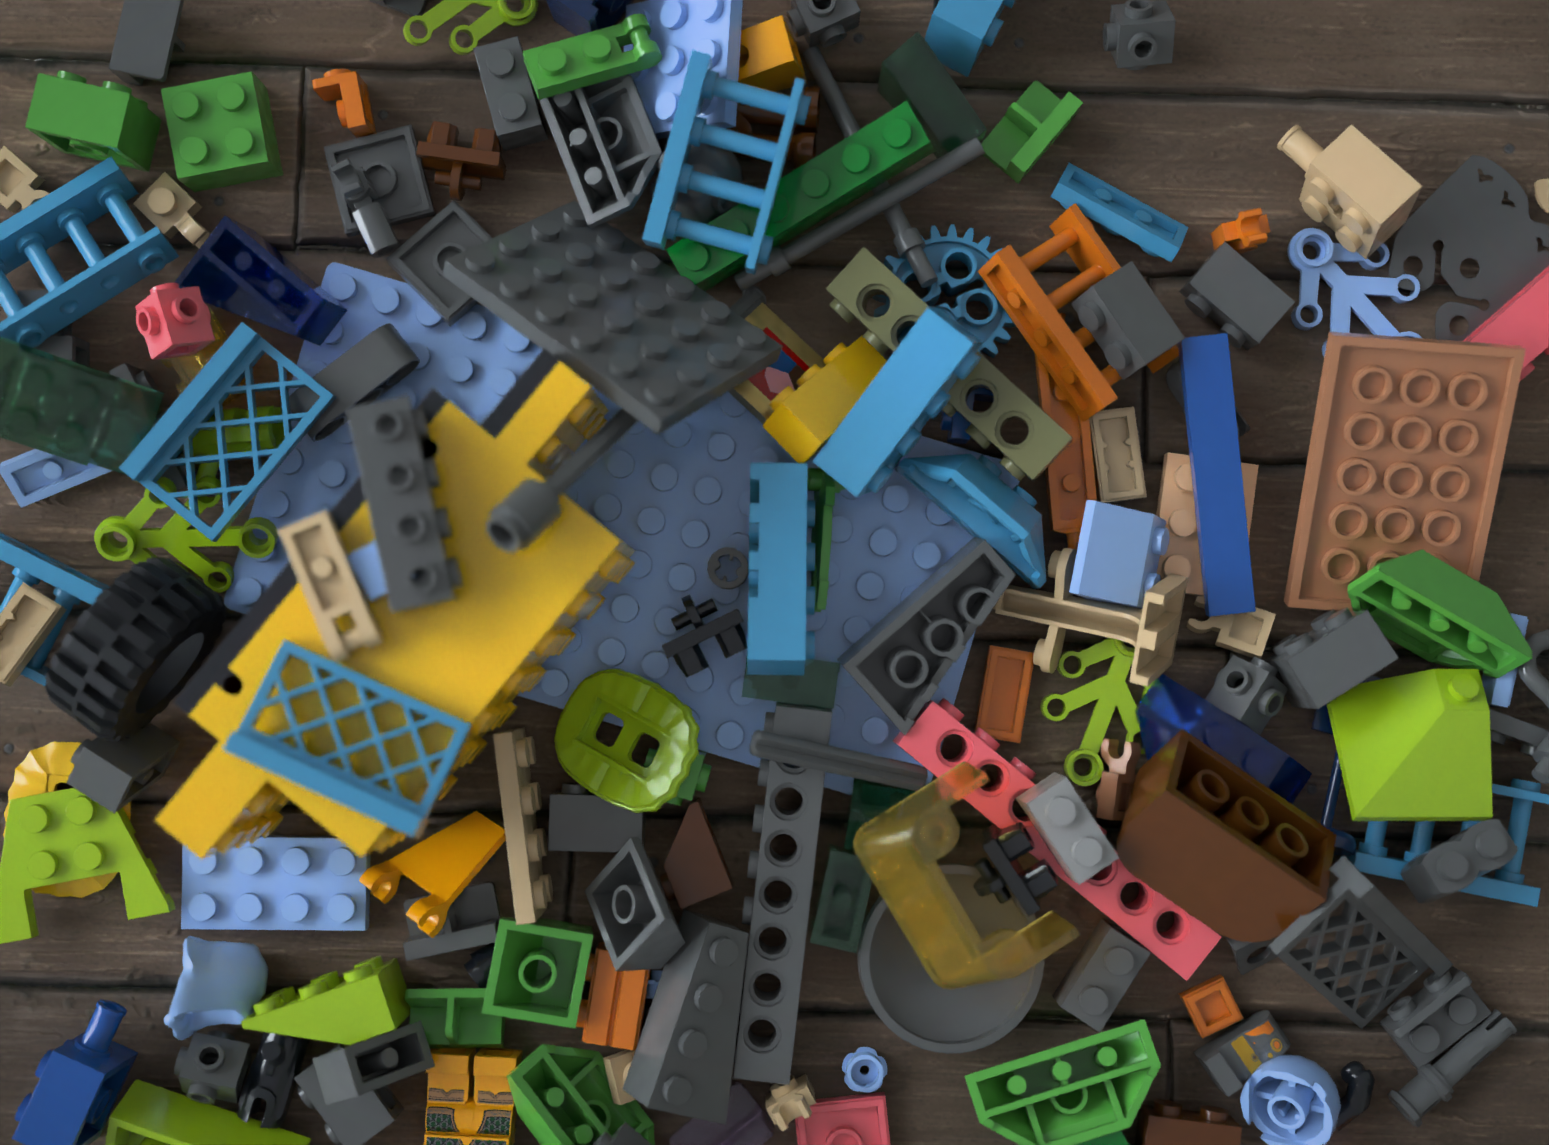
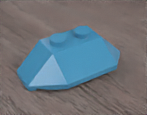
M972 454L904 458L895 470L971 536L985 539L1008 567L1033 589H1038L1047 581L1042 515L1034 509L1037 501L1020 486L1016 485L1011 489L998 477L1002 474V471L991 460L983 455L976 459Z

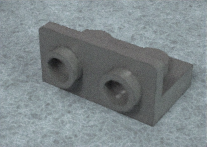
M1451 967L1441 977L1435 972L1431 973L1424 980V987L1411 997L1405 996L1395 1001L1388 1008V1015L1379 1021L1406 1058L1417 1069L1422 1065L1428 1064L1492 1014L1470 986L1472 983L1470 977L1459 969Z

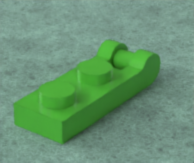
M640 13L633 14L625 18L620 24L523 51L524 63L538 99L541 100L649 69L657 65L661 61L662 55L657 42L650 40L651 28L646 16ZM633 44L634 48L632 50L622 53L620 47Z

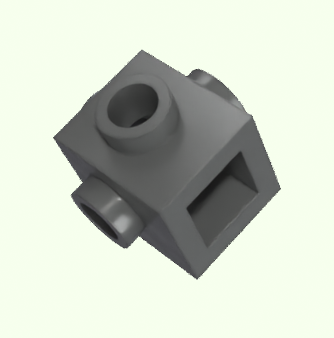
M791 0V10L787 11V17L797 38L804 35L809 48L819 44L822 47H829L840 42L847 36L846 32L859 27L861 14L856 0Z
M1128 0L1124 4L1111 5L1110 23H1104L1102 38L1104 50L1111 52L1117 68L1141 70L1148 65L1172 63L1176 20L1166 0Z
M1232 655L1227 665L1217 674L1214 686L1204 702L1224 718L1260 736L1271 717L1276 715L1281 709L1288 688L1275 677L1278 670L1269 663L1254 656L1248 662Z
M212 1030L207 1035L194 1032L189 1047H181L175 1063L174 1074L179 1075L182 1092L187 1093L189 1099L199 1103L213 1104L217 1099L238 1104L252 1060L250 1044L235 1041L234 1036L222 1031Z

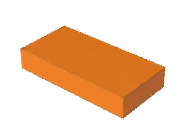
M988 645L974 732L981 728L994 739L1015 743L1021 742L1034 665L1033 652Z

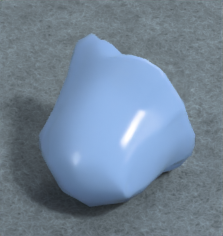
M193 936L187 937L183 942L184 969L178 980L170 1011L164 1017V1024L172 1028L173 1036L178 1040L189 1038L194 1032L206 1026L241 1024L240 1021L254 1012L253 1004L259 1002L266 993L268 966L258 946L250 943L207 941Z

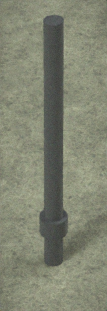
M817 46L808 48L802 56L815 82L821 88V93L844 138H847L860 130V127L821 51ZM888 181L872 190L873 194L875 195L889 187ZM897 203L883 211L895 235L893 243L901 258H907L921 287H928L934 284L938 277L923 250L926 244L918 228L911 227L900 204Z
M977 136L786 246L776 245L771 249L767 265L758 263L755 275L747 273L746 269L734 275L737 285L741 291H744L772 274L775 277L782 275L792 269L791 264L985 154Z

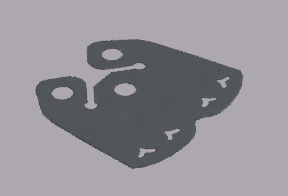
M1472 155L1400 228L1393 244L1389 278H1397L1400 275L1407 274L1403 269L1404 261L1410 256H1416L1423 263L1422 271L1414 276L1420 283V291H1425L1431 287L1435 276L1436 255L1433 244L1436 240L1443 241L1441 275L1457 296L1479 301L1486 299L1489 302V307L1484 311L1480 310L1478 306L1451 301L1442 304L1438 308L1435 320V338L1438 340L1463 341L1549 266V251H1537V237L1542 240L1543 246L1549 247V226L1530 219L1529 202L1526 193L1504 168L1485 157ZM1481 169L1484 175L1492 176L1493 180L1480 182L1477 170ZM1504 191L1508 193V200L1515 204L1514 208L1501 204L1504 198ZM1471 258L1477 261L1479 272L1474 278L1468 279L1461 274L1460 265L1463 260ZM1403 279L1398 284V288L1415 290L1414 283L1409 279ZM1455 316H1463L1468 321V330L1461 336L1454 335L1449 329V323Z

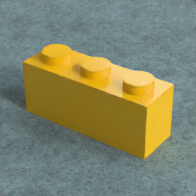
M862 336L848 347L843 342L839 343L823 359L826 365L822 369L815 363L798 379L796 383L799 388L794 391L790 386H787L769 404L774 412L762 427L797 463H806L823 448L886 364L887 360Z

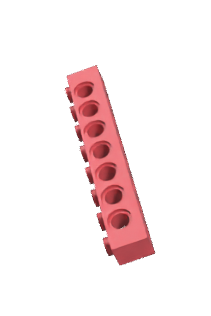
M944 698L938 704L933 700L926 701L913 720L914 724L907 734L904 735L900 731L893 739V742L999 829L1002 830L1022 822L1034 842L1035 849L1029 851L1032 856L1039 861L1045 859L1059 878L1174 972L1188 981L1222 937L1131 874L1120 858L1080 885L1067 877L1028 816L1016 817L1013 813L1012 806L1016 797L1036 785L1031 781L1036 773L1016 757L1010 763L995 752L1000 744L981 728H978L974 734L960 723L965 715ZM957 734L962 740L960 754L953 759L943 758L940 752L942 740L948 735ZM986 764H994L998 772L996 782L991 787L980 788L976 781L978 770ZM1098 824L1101 831L1106 836L1108 832ZM1130 882H1137L1139 886L1137 898L1131 903L1123 904L1120 896L1123 887ZM1167 911H1172L1174 914L1172 927L1166 932H1158L1156 924L1159 916Z

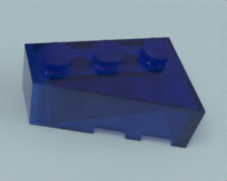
M227 216L222 218L174 282L179 284V288L199 286L203 302L318 346L322 345L348 311L254 230Z

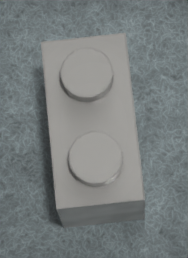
M1054 772L1016 797L1066 876L1080 885L1119 858L1067 777Z

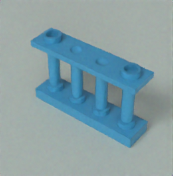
M692 50L642 240L647 246L664 250L667 239L675 240L676 236L745 254L748 255L745 265L746 272L755 275L758 263L767 265L774 240V237L766 235L795 124L805 125L811 97L803 95L805 80L795 78L791 96L718 77L719 72L712 70L711 55ZM713 96L785 115L778 143L706 124V119L700 117L704 99L712 101ZM701 143L773 162L766 190L694 171V165L687 164L692 145L700 147ZM688 190H693L759 208L760 212L753 237L682 218V212L675 211L679 192L687 194Z
M112 156L0 223V304L8 318L0 322V338L18 355L39 346L48 337L150 274L160 271L166 264L179 257L157 226L145 232L126 203L127 200L137 195L138 192ZM110 211L130 243L105 257L86 225ZM70 236L89 268L65 282L46 250ZM30 260L49 293L24 307L6 274Z
M0 532V560L14 566L12 574L15 575L0 606V613L23 582L32 587L33 584L38 585L41 580L55 587L53 594L56 596L54 602L67 609L21 672V675L45 686L47 684L45 680L46 673L50 668L44 666V663L73 605H79L81 600L92 605L96 601L95 598L110 586Z
M1512 778L1511 787L1492 783V793L1514 797L1507 832L1517 846L1518 851L1501 869L1495 870L1494 877L1482 875L1459 892L1538 907L1541 888L1525 884V875L1520 874L1533 801L1549 804V795L1540 793V783ZM1368 821L1365 842H1359V848L1355 850V855L1345 857L1360 872L1404 880L1400 875L1403 867L1414 857L1430 850L1435 821H1415L1410 851H1405L1403 859L1387 856L1388 848L1384 847L1388 821ZM1462 821L1461 831L1482 821Z

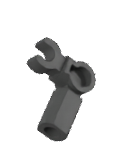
M348 158L332 165V172L337 176L335 182L343 199L351 210L356 208L352 215L370 254L374 258H378L398 249L401 245L383 206L378 201L374 202L378 195L364 167L355 168Z

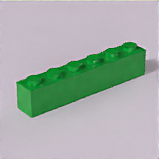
M907 101L781 178L766 233L767 236L774 237L772 248L778 244H784L936 151ZM740 203L707 224L753 237L760 209ZM686 238L681 239L666 249L680 276L687 277L703 291L710 289L743 269L748 257L745 254Z

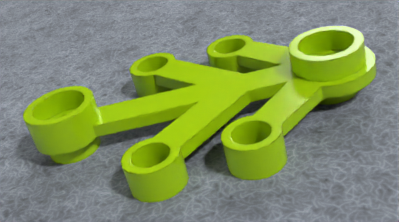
M443 0L422 16L415 15L410 17L404 25L403 34L411 45L422 46L429 41L433 31L471 4L489 7L491 9L471 25H459L450 33L449 45L451 49L459 55H467L473 51V48L477 46L480 39L501 24L505 23L518 27L530 22L537 12L538 0H520L522 8L517 12L508 8L507 0ZM413 23L422 24L426 29V36L421 39L412 36L410 25ZM459 32L467 33L471 38V46L468 48L460 47L456 42V34Z
M204 476L196 482L197 490H200L202 486L221 488V482L213 476ZM160 477L157 481L169 493L177 492L175 484L170 479ZM147 488L144 491V497L126 517L111 516L104 519L98 525L94 534V541L98 552L110 561L118 562L130 559L135 564L140 561L146 562L147 558L157 557L148 548H164L184 565L175 562L188 572L185 567L187 566L204 580L206 586L217 593L225 592L230 588L231 580L232 582L234 580L233 567L223 561L212 562L194 547L239 546L242 552L249 557L264 558L273 551L279 538L276 526L270 520L262 517L251 518L243 526H229L216 542L211 541L195 527H189L191 524L177 512L162 528H142L158 508L168 507L167 504ZM222 494L215 495V497H197L199 515L206 508L215 506L221 499ZM189 499L184 503V505L187 506L188 508H189ZM253 529L263 530L268 535V538H257L253 534ZM113 532H119L127 538V542L116 540ZM220 572L224 574L227 581L219 582L215 580L212 573Z
M1107 638L1079 652H1063L1060 657L1061 659H1059L1057 670L1062 676L1072 679L1080 677L1085 672L1087 666L1113 657L1106 675L1062 695L1056 693L1048 694L1041 701L1040 709L1043 716L1051 721H1061L1068 716L1070 711L1097 700L1079 749L1070 752L1064 761L1066 776L1070 781L1080 786H1091L1101 778L1104 766L1098 752L1115 707L1127 730L1126 742H1133L1134 735L1143 731L1148 736V743L1144 748H1141V754L1149 753L1156 744L1155 734L1145 726L1125 681L1131 664H1133L1135 647H1128L1121 640ZM1074 656L1079 662V668L1076 672L1070 674L1066 672L1063 664L1067 657ZM1158 677L1148 687L1144 686L1141 698L1143 704L1148 709L1163 711L1170 706L1172 694ZM1156 688L1160 689L1164 694V700L1158 706H1154L1149 699L1151 691ZM1052 699H1059L1063 704V710L1057 716L1050 715L1047 709L1048 703ZM1080 758H1086L1090 764L1088 772L1084 775H1078L1074 770V764Z

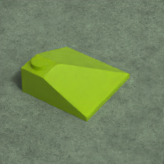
M1430 669L1359 683L1327 703L1352 821H1485L1493 817L1490 709L1479 669Z

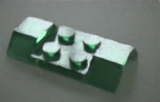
M0 337V437L86 466L88 463L127 475L119 467L152 429L164 393Z

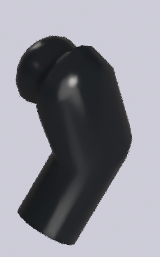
M1352 1061L1341 1070L1342 1079L1348 1086L1346 1095L1340 1099L1341 1108L1336 1124L1338 1131L1366 1111L1371 1102L1375 1078L1371 1070H1365L1363 1064L1359 1061Z

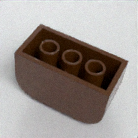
M1181 729L1137 772L1118 835L1117 852L1121 862L1131 874L1217 933L1237 941L1263 942L1278 937L1300 916L1309 914L1326 901L1336 834L1184 729Z

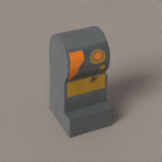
M1262 1010L1250 1015L1193 1053L1215 1086L1227 1097H1230L1243 1087L1241 1083L1248 1079L1263 1062L1283 1055L1289 1049L1291 1043L1270 1011Z

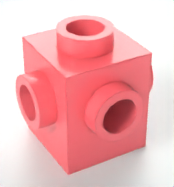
M174 282L160 284L151 288V294L135 306L137 311V327L145 337L151 360L195 355L215 340L210 324V310L203 302L199 286L179 288V284Z

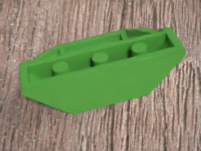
M1423 549L1379 563L1348 585L1347 593L1351 600L1353 611L1368 610L1385 637L1429 662L1457 669H1479L1486 676L1499 678L1532 659L1533 651L1498 593Z
M1142 1019L968 1074L964 1077L980 1124L1018 1145H1076L1130 1128L1161 1064L1146 1021Z
M541 1044L506 1076L518 1116L540 1145H593L605 1131L612 1136L624 1122L630 1125L649 1143L655 1145L654 1123L638 1102L634 1100L623 1105L613 1103L603 1056L599 1051Z

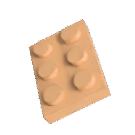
M1168 452L1164 454L1156 516L1166 521L1165 528L1169 529L1170 536L1165 555H1160L1157 574H1160L1161 580L1170 573L1188 577L1185 594L1204 596L1190 456ZM1241 463L1249 538L1259 465Z

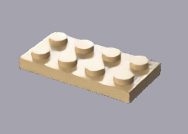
M525 727L507 729L493 734L516 925L535 923L547 910V902H553L550 874L543 875L541 862L542 856H547L546 833L544 828L537 829L536 810L542 809L541 790L538 782L532 783L530 764H536L535 743L533 736L526 737Z

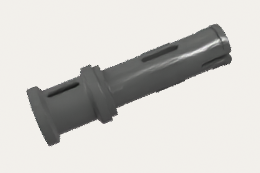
M1497 1009L1492 1010V1014L1479 1023L1434 1064L1422 1065L1419 1069L1416 1068L1418 1074L1398 1092L1391 1090L1387 1094L1395 1108L1416 1128L1423 1124L1421 1118L1441 1100L1448 1102L1454 1093L1452 1087L1508 1038L1517 1033L1515 1026L1506 1017L1501 1019L1503 1015Z

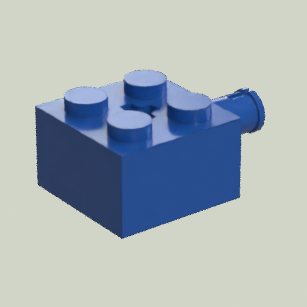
M98 1001L84 1033L72 1040L68 1039L58 1048L50 1049L46 1052L35 1072V1076L40 1078L33 1094L29 1093L24 1098L16 1112L15 1120L19 1121V1124L12 1139L24 1145H89L100 1137L138 1055V1052L112 1041L123 1016L127 1013L126 1008L113 1001Z

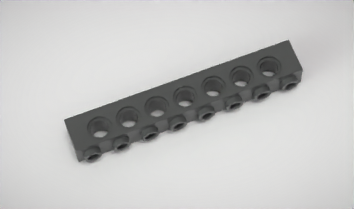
M777 702L775 713L766 712L764 731L828 745L832 708ZM764 758L760 760L758 786L767 787L765 805L755 804L752 832L761 833L759 851L750 850L747 878L756 879L754 897L745 896L742 924L751 925L745 961L744 971L746 972L744 989L742 988L740 1024L739 1033L736 1038L733 1078L789 1085L825 772ZM791 787L798 790L802 796L801 804L792 810L780 807L776 802L775 796L781 789ZM779 834H788L795 839L797 847L789 855H779L771 848V840ZM780 880L786 882L792 892L785 900L775 901L766 894V886L772 881ZM768 927H777L785 933L786 939L778 946H769L761 940L760 934ZM771 973L778 977L781 984L776 990L765 992L757 987L755 983L756 978L761 974ZM763 1019L771 1022L775 1027V1031L770 1036L759 1037L751 1031L750 1025L757 1020Z

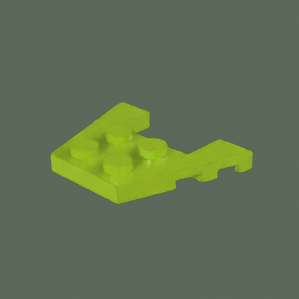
M75 788L10 800L0 863V944L30 939L39 935L31 888L119 872L128 920L175 910L172 897L169 893L166 894L155 875L158 872L150 858L145 857L134 836L136 831L123 807L116 813H113Z

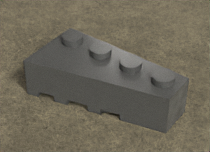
M684 909L678 926L685 944L664 965L623 1090L647 1108L726 1125L749 933L721 919Z

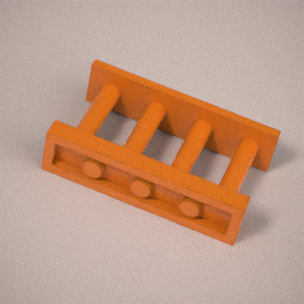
M1075 203L1049 226L1055 236L1022 257H1019L1012 246L1008 245L987 261L978 270V273L1082 421L1085 422L1118 398L1111 386L1122 378L1111 365H1108L1101 371L1098 370L1084 350L1085 347L1096 341L1095 338L1084 326L1072 333L1057 310L1082 295L1097 282L1120 269L1121 266L1096 233L1092 222L1084 216ZM1066 251L1081 273L1046 295L1031 275V272ZM1175 345L1147 364L1150 371L1154 374L1179 356L1178 347Z

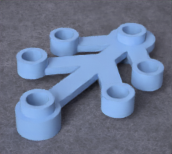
M1307 228L1299 231L1288 244V259L1291 265L1300 271L1299 305L1293 309L1291 314L1292 323L1300 330H1310L1322 320L1323 311L1320 305L1317 304L1319 278L1321 277L1331 288L1330 332L1350 333V313L1352 311L1373 335L1422 338L1417 333L1411 331L1399 333L1366 297H1390L1396 303L1405 304L1419 295L1420 283L1416 277L1410 274H1403L1397 278L1346 275L1335 263L1359 262L1366 270H1376L1385 265L1389 259V249L1384 243L1377 249L1380 254V261L1378 263L1371 262L1368 258H1363L1357 251L1352 253L1346 250L1340 243H1333L1327 233L1317 228ZM1304 245H1311L1315 248V259L1305 257L1303 254ZM1403 279L1411 280L1415 286V290H1411L1410 295L1407 297L1401 295L1398 291V284ZM1302 308H1308L1312 311L1314 315L1312 323H1306L1302 320L1300 315ZM1327 340L1322 346L1323 357L1325 356Z

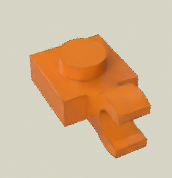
M1255 208L1239 212L1238 218L1235 221L1221 223L1211 233L1214 251L1224 242L1229 244L1239 254L1257 249L1258 244L1266 243L1267 235L1270 233L1267 214L1262 215V209Z

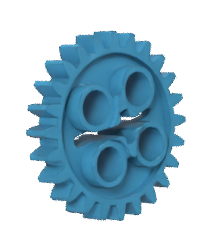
M951 224L946 236L941 237L937 227L933 225L930 229L929 239L924 240L926 247L923 250L938 280L927 287L929 293L921 299L930 307L938 302L942 291H944L947 297H950L964 290L971 283L981 280L984 286L959 295L954 302L953 308L950 309L947 303H942L936 307H939L983 342L978 352L981 353L983 351L988 356L994 358L998 353V349L993 341L1007 344L1011 338L1002 327L1010 328L1016 327V325L980 276L978 270L1003 248L993 253L987 251L986 249L990 242L989 236L983 238L978 244L973 242V228H969L964 237L960 238L957 237L955 225ZM889 255L885 257L884 264L904 284L911 280H918L907 258L902 259L900 256V259ZM953 260L961 261L968 267L969 275L963 279H955L947 273L945 265ZM875 295L872 299L885 303V305L874 310V317H880L888 311L890 299L884 295ZM974 300L983 302L988 307L989 317L983 320L973 319L966 311V304ZM909 326L901 332L900 344L913 326Z

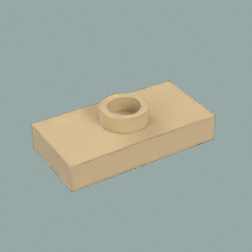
M1134 406L1097 412L1089 418L1098 501L1111 503L1147 497Z
M24 582L0 613V682L9 687L13 685L67 610Z

